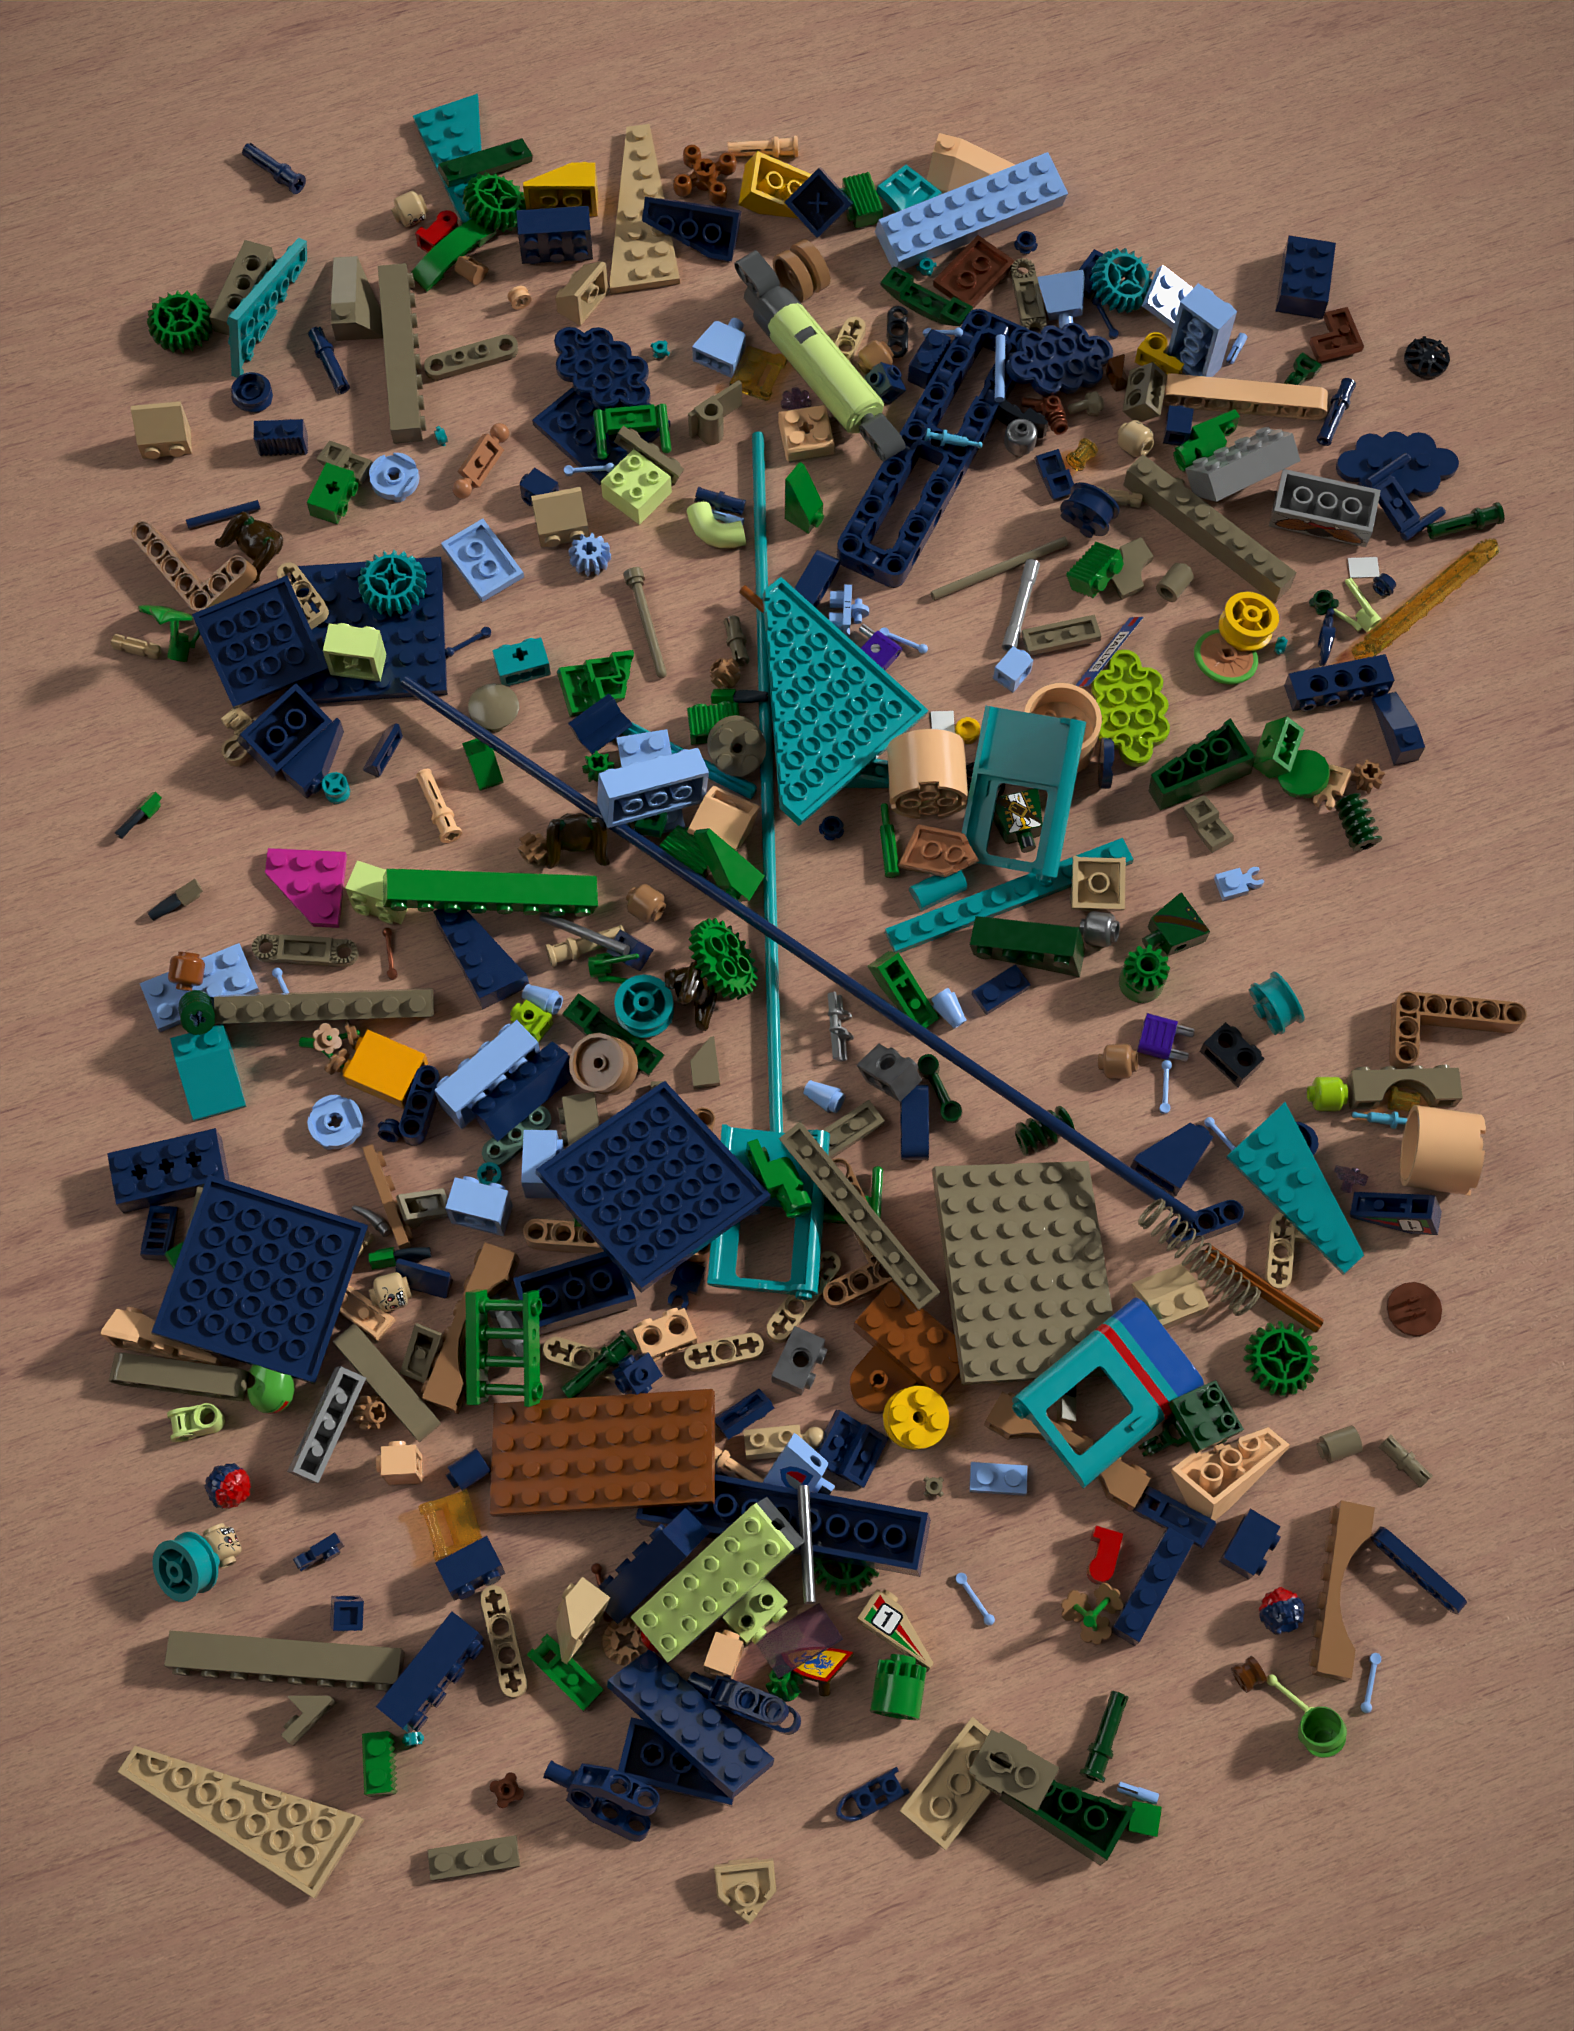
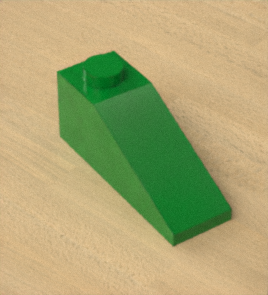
M799 462L785 479L784 519L809 534L814 527L818 528L824 519L823 502L805 465Z
M710 828L696 830L694 836L717 886L739 902L750 901L765 875Z
M888 951L867 966L881 989L899 1011L924 1028H927L939 1019L899 952Z

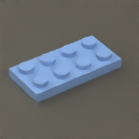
M667 729L617 737L621 767L629 766L634 762L640 763L652 760L658 756L672 754ZM682 808L667 812L668 820L662 833L672 832L677 825L685 829Z
M240 943L201 958L205 962L203 983L200 986H193L192 990L205 992L211 998L213 1008L215 996L255 994L260 992ZM169 972L139 983L159 1032L181 1024L178 1004L181 997L186 992H189L177 990L176 984L168 980Z

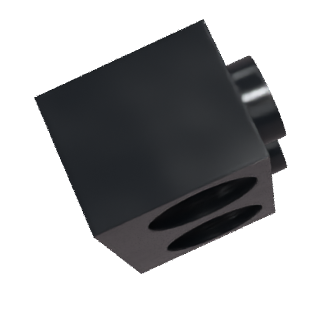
M1226 1022L1203 1043L1199 1051L1238 1088L1260 1068L1265 1059L1255 1045H1250L1243 1039L1242 1033L1236 1027L1230 1026ZM1224 1040L1229 1043L1230 1047L1223 1048L1219 1045L1218 1041ZM1243 1058L1247 1060L1249 1066L1240 1065L1237 1059Z

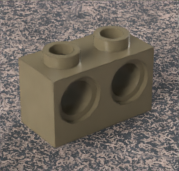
M1153 362L1130 370L1122 411L1132 420L1140 422L1160 416L1167 374Z

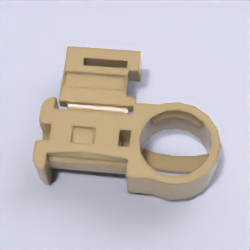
M241 707L232 708L221 718L223 725L227 729L231 727L235 731L234 736L225 741L221 749L225 761L231 766H241L251 757L244 749V753L240 757L235 759L229 758L234 750L241 746L236 741L239 737L238 735L257 719L253 718L252 720L242 711Z

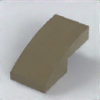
M330 440L317 457V461L324 466L327 462L354 471L356 482L361 485L369 476V470L373 463L372 460L353 454L349 447Z
M1205 795L1183 806L1188 820L1211 853L1234 841V835L1219 819V811Z

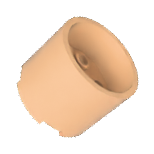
M1055 683L1042 687L1030 697L1024 712L1085 721L1086 727L1077 773L1083 769L1085 770L1092 760L1102 723L1098 703L1086 690L1076 685Z
M922 729L903 733L889 742L887 746L889 795L891 809L895 813L914 819H919L920 814L932 815L938 813V817L941 818L953 815L966 807L968 789L965 742L959 735L946 730Z
M1414 1105L1407 1117L1400 1153V1179L1402 1185L1470 1196V1188H1476L1484 1162L1483 1138L1480 1137V1134H1485L1486 1132L1484 1117L1481 1114Z

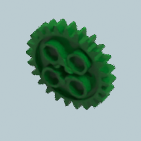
M708 918L694 927L695 929L690 932L692 936L688 940L692 943L689 949L694 952L691 959L696 960L698 963L695 965V968L702 971L700 977H706L708 979L707 985H714L715 993L721 991L723 998L729 996L731 1000L735 998L739 1000L753 992V988L757 986L755 981L758 980L754 973L758 969L752 965L756 961L749 956L752 951L745 948L746 941H740L739 932L734 934L731 925L726 928L725 922L723 920L718 922L716 918L713 920Z

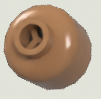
M873 340L858 352L860 362L857 364L861 371L867 375L880 362L892 365L894 354L883 340L881 342Z
M642 884L638 888L633 887L626 896L628 912L642 922L657 921L665 911L664 895L647 884Z
M1109 1044L1105 1046L1103 1054L1098 1055L1099 1070H1104V1074L1108 1079H1128L1132 1076L1133 1072L1138 1070L1137 1051L1133 1050L1129 1044Z

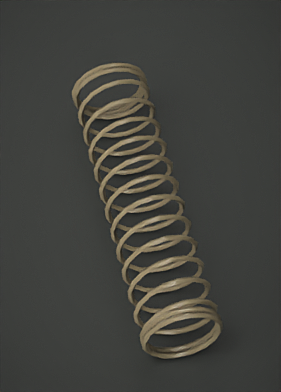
M1157 1199L1148 1206L1138 1220L1140 1227H1143V1229L1149 1228L1162 1211L1170 1209L1169 1216L1156 1226L1151 1233V1237L1156 1236L1166 1226L1170 1218L1178 1216L1177 1223L1163 1234L1159 1244L1164 1243L1180 1224L1186 1223L1185 1230L1171 1241L1167 1251H1171L1176 1247L1188 1231H1194L1193 1237L1178 1249L1174 1259L1182 1256L1195 1239L1201 1238L1200 1246L1196 1247L1186 1256L1182 1266L1189 1264L1198 1254L1201 1247L1209 1245L1208 1253L1204 1254L1193 1264L1190 1273L1197 1271L1206 1261L1209 1254L1216 1252V1259L1198 1275V1280L1204 1279L1219 1260H1225L1224 1266L1208 1279L1205 1288L1212 1286L1226 1268L1232 1267V1273L1215 1287L1213 1295L1220 1293L1234 1275L1240 1274V1280L1223 1294L1221 1302L1227 1301L1236 1292L1240 1284L1247 1281L1248 1287L1230 1302L1228 1309H1233L1235 1316H1241L1254 1306L1260 1297L1261 1291L1255 1286L1250 1287L1249 1279L1242 1280V1272H1235L1234 1265H1227V1258H1219L1218 1250L1211 1251V1243L1203 1244L1204 1237L1201 1235L1196 1236V1229H1188V1221L1180 1222V1214L1172 1215V1207H1165V1200ZM1158 1206V1208L1154 1211V1213H1153L1149 1218H1147V1219L1145 1220V1218L1148 1216V1214H1149L1155 1207ZM1218 1274V1276L1209 1284V1282ZM1226 1281V1283L1217 1291V1289ZM1234 1288V1290L1224 1299V1297ZM1255 1293L1252 1300L1244 1308L1238 1311L1243 1302L1249 1296ZM1242 1295V1297L1232 1306V1304Z

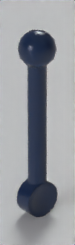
M1093 297L1092 303L1097 306L1107 325L1109 337L1116 339L1119 332L1110 323L1101 306V298Z
M483 627L481 633L454 647H447L445 649L446 656L452 657L454 652L482 637L489 638L491 636V629Z

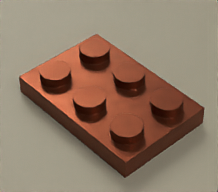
M977 235L933 280V287L950 299L955 297L973 306L974 309L1007 275L1015 260Z

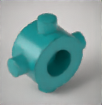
M923 258L920 261V265L916 266V270L920 271L922 275L931 276L933 268L937 267V264L930 258Z
M656 341L651 344L650 347L653 348L654 358H664L670 355V352L667 350V341Z
M437 426L434 431L438 445L445 446L446 442H448L445 430Z
M1283 636L1278 637L1273 652H1276L1278 655L1284 654L1288 640Z
M422 1732L406 1733L402 1738L405 1747L422 1745L424 1741Z

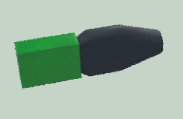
M713 689L711 703L718 704L722 701H730L732 704L735 702L768 701V692Z
M151 792L136 808L137 811L132 814L115 834L120 839H123L143 816L150 819L161 807L160 800L162 797L157 792Z
M394 1247L378 1249L374 1253H369V1263L372 1270L394 1267L396 1266L397 1259L417 1262L430 1258L431 1249L430 1247L407 1248L396 1251Z

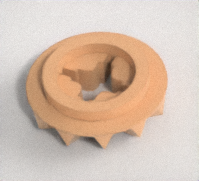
M624 1618L619 1624L613 1622L608 1625L603 1635L604 1652L612 1662L618 1665L627 1666L648 1649L641 1641V1629L631 1618ZM634 1632L630 1641L635 1650L624 1646L617 1652L620 1640L616 1633L626 1637Z

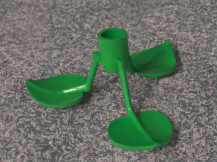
M138 606L139 612L152 615L159 625L170 622V643L167 658L187 662L190 648H195L196 641L201 634L197 630L190 641L189 635L179 633V621L192 620L193 616L166 606Z

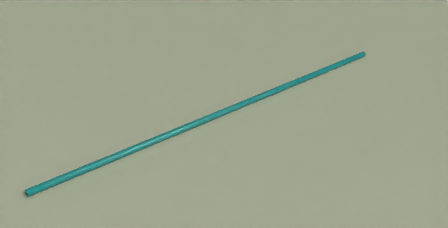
M754 432L752 434L755 579L756 595L763 600L762 595L768 587L764 434L762 432ZM756 608L758 691L768 692V701L759 702V729L766 742V754L760 765L763 874L765 875L763 878L764 919L778 928L772 708L764 614ZM765 935L770 1131L783 1132L778 944Z

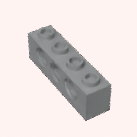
M341 1366L334 1369L287 1472L311 1483H319L366 1377Z

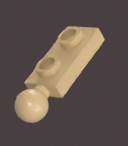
M800 1425L744 1430L746 1460L779 1457L794 1433L815 1450L822 1443L825 1433L821 1428L812 1427L805 1434H800Z

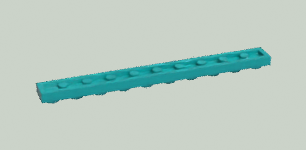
M1123 838L1076 855L1077 857L1089 858L1126 857V866L1132 864L1134 860ZM1073 857L1060 861L1057 878L1052 877L1051 882L1037 880L1036 874L1033 873L1026 874L885 929L888 941L894 952L902 953L974 925L975 916L993 918L1072 887Z

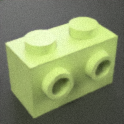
M764 1578L722 1617V1620L734 1633L740 1635L739 1639L746 1646L751 1641L757 1644L767 1633L764 1628L771 1621L776 1624L788 1612L785 1609L788 1601Z

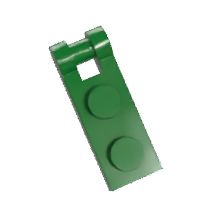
M546 1633L541 1639L542 1643L535 1650L532 1648L526 1655L585 1712L602 1694L604 1689L573 1658L567 1664L562 1662L559 1644ZM551 1650L556 1656L547 1663L543 1657Z

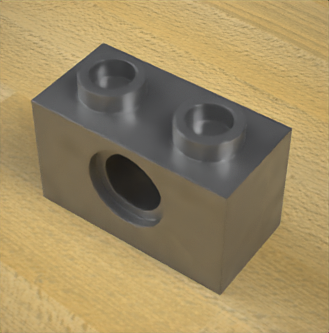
M879 1043L857 1064L867 1083L899 1102L922 1081L917 1071L918 1065L911 1058H904L894 1048L890 1047L888 1049Z
M794 1326L773 1371L771 1382L800 1395L803 1394L805 1388L810 1390L816 1374L812 1373L816 1363L822 1364L828 1350L824 1348L825 1339ZM797 1356H803L807 1358L809 1363L805 1367H797L794 1365L793 1360Z

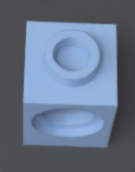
M1013 646L995 666L993 679L1011 692H1014L1030 674L1033 659L1026 651L1019 650Z

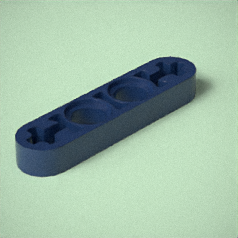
M1380 1526L1371 1536L1372 1542L1447 1610L1458 1615L1467 1604L1466 1599L1392 1532Z

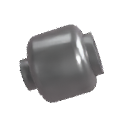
M1016 419L1009 423L1004 437L1006 449L1016 456H1024L1033 451L1037 439L1035 425L1026 419Z
M1092 911L1087 915L1086 919L1081 920L1079 929L1084 937V941L1088 945L1109 947L1112 942H1116L1118 939L1120 923L1116 921L1113 914Z

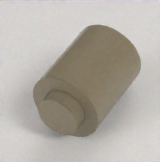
M1184 563L1173 564L1157 584L1156 590L1158 594L1169 602H1175L1194 579L1192 569Z
M1351 1425L1320 1436L1317 1450L1322 1459L1332 1463L1361 1453L1363 1446L1357 1430Z

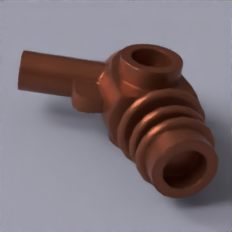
M1042 396L1041 399L1022 397L1021 407L1034 408L1035 412L1041 413L1048 421L1050 429L1056 435L1064 434L1067 431L1068 422L1058 396Z

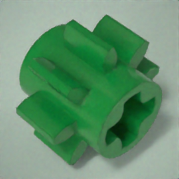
M595 751V754L590 757L585 756L587 765L582 766L583 773L588 774V782L593 780L598 782L599 773L608 769H615L614 762H609V754L603 755L598 753V751Z
M777 1666L768 1675L771 1682L765 1685L769 1694L779 1697L784 1702H789L801 1693L798 1685L803 1684L804 1681L802 1677L793 1673L788 1666Z

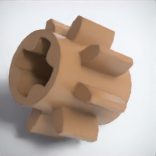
M732 657L728 660L726 658H718L709 670L711 673L710 677L712 678L711 682L719 689L722 686L732 688L741 677L740 669L738 668L739 664Z
M1366 759L1363 766L1356 764L1354 768L1355 773L1351 777V781L1356 782V790L1361 789L1370 794L1373 787L1376 789L1381 787V779H1383L1385 772H1380L1379 763L1375 764Z
M528 832L519 839L521 846L517 848L518 852L528 864L533 861L539 865L548 858L546 855L548 854L546 852V840L540 833L534 835Z
M380 1396L359 1397L360 1403L353 1406L352 1420L360 1424L361 1430L380 1429L379 1423L387 1420V1405L379 1402Z

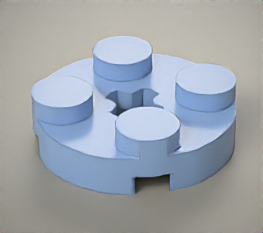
M393 453V455L387 457L382 455L372 463L369 470L372 489L378 496L387 500L402 502L416 490L419 484L420 476L414 460L403 453ZM396 473H399L398 479H390V474L395 475Z
M329 1095L318 1100L312 1107L313 1110L310 1113V1117L308 1116L307 1121L308 1129L313 1139L322 1145L323 1148L327 1150L345 1148L361 1136L363 1116L358 1105L353 1100L341 1097V1095ZM333 1116H336L337 1119H343L337 1128L328 1126L332 1122L331 1118Z

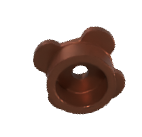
M512 1772L507 1773L505 1778L499 1781L494 1780L490 1784V1791L495 1793L498 1799L497 1805L500 1808H507L509 1803L521 1800L524 1796V1790L519 1788L516 1782L517 1776ZM506 1787L510 1789L509 1793L504 1792Z

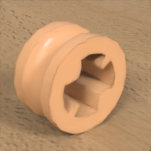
M525 286L514 287L507 295L511 306L516 310L527 307L532 300Z

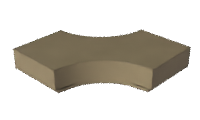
M1142 537L1119 548L1124 565L1121 572L1115 574L1110 579V582L1121 600L1144 589L1141 572L1145 566L1153 561L1154 556Z

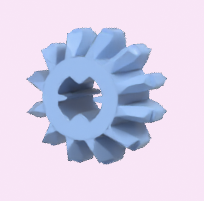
M593 533L587 538L581 534L580 540L573 539V547L569 548L570 564L572 567H576L578 574L585 571L588 577L593 571L599 575V569H607V562L611 560L610 546L608 543H604L602 536L595 539Z

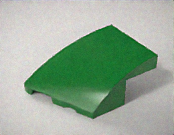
M634 650L612 652L606 658L585 660L583 665L559 667L557 675L569 717L579 716L607 694H610L616 703L625 699Z

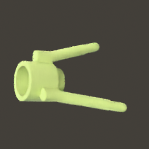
M1346 579L1345 583L1363 608L1355 615L1357 621L1334 609V614L1352 625L1358 632L1361 629L1369 632L1382 619L1372 609L1353 579Z

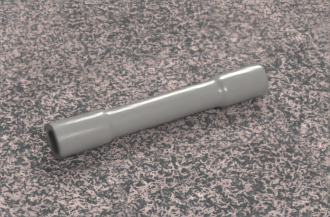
M1034 559L1026 560L1011 620L1002 643V649L1007 652L1013 646L1016 648L1018 646L1030 594L1040 567V563Z

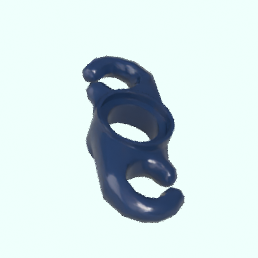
M1333 608L1327 610L1319 634L1318 648H1321L1319 666L1321 667L1326 665L1334 642L1336 628L1332 627Z

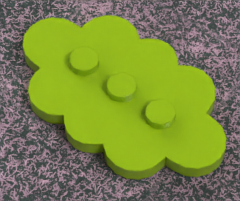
M1122 649L1116 651L1109 660L1108 670L1100 671L1091 683V692L1096 698L1102 716L1098 739L1101 742V738H1111L1114 741V749H1119L1121 759L1130 766L1140 767L1150 761L1153 754V746L1161 745L1169 735L1170 724L1164 717L1168 711L1169 703L1167 698L1161 693L1163 688L1162 675L1153 668L1142 667L1140 658L1136 653Z

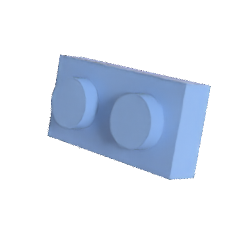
M971 1462L969 1492L1026 1496L1028 1466Z

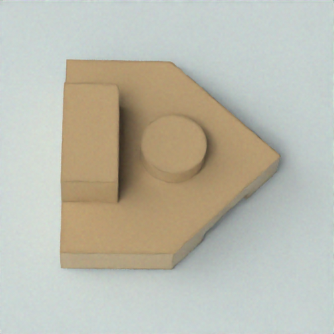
M757 1857L730 1860L726 1864L714 1865L717 1898L725 1905H728L750 1925L766 1902L776 1892L773 1858L758 1860Z

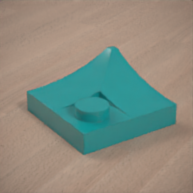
M907 164L878 185L876 190L877 194L895 212L939 196L942 193Z

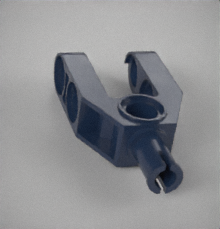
M692 1672L687 1682L700 1694L707 1696V1700L715 1707L784 1735L796 1733L801 1726V1716L777 1696L725 1676L717 1675L716 1679L713 1680L697 1672ZM789 1713H792L794 1717L793 1724L789 1728H782L780 1724L788 1717Z
M552 1760L550 1761L543 1778L567 1788L566 1792H568L566 1801L589 1821L630 1841L640 1842L647 1837L651 1826L649 1815L657 1810L660 1800L659 1794L654 1788L610 1767L582 1763L579 1770L573 1772ZM615 1783L621 1784L625 1787L626 1792L617 1794L612 1791L610 1786ZM641 1796H646L652 1800L653 1805L644 1807L639 1804L637 1799ZM612 1808L617 1812L618 1816L612 1819L607 1818L602 1813V1810ZM629 1822H641L644 1830L634 1831L630 1828Z

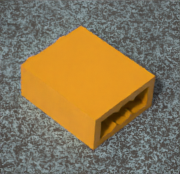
M367 1030L364 1037H359L352 1060L348 1059L345 1063L343 1077L347 1085L404 1109L417 1070L422 1066L428 1065L427 1057L422 1052Z

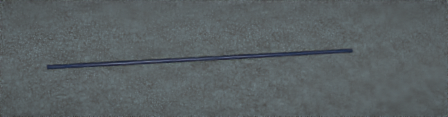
M406 676L402 680L400 686L591 817H599L605 823L598 805L410 677ZM626 824L609 828L1154 1201L1157 1199L1165 1200V1207H1172V1213L1180 1214L1181 1219L1188 1221V1224L1192 1225L1199 1215Z

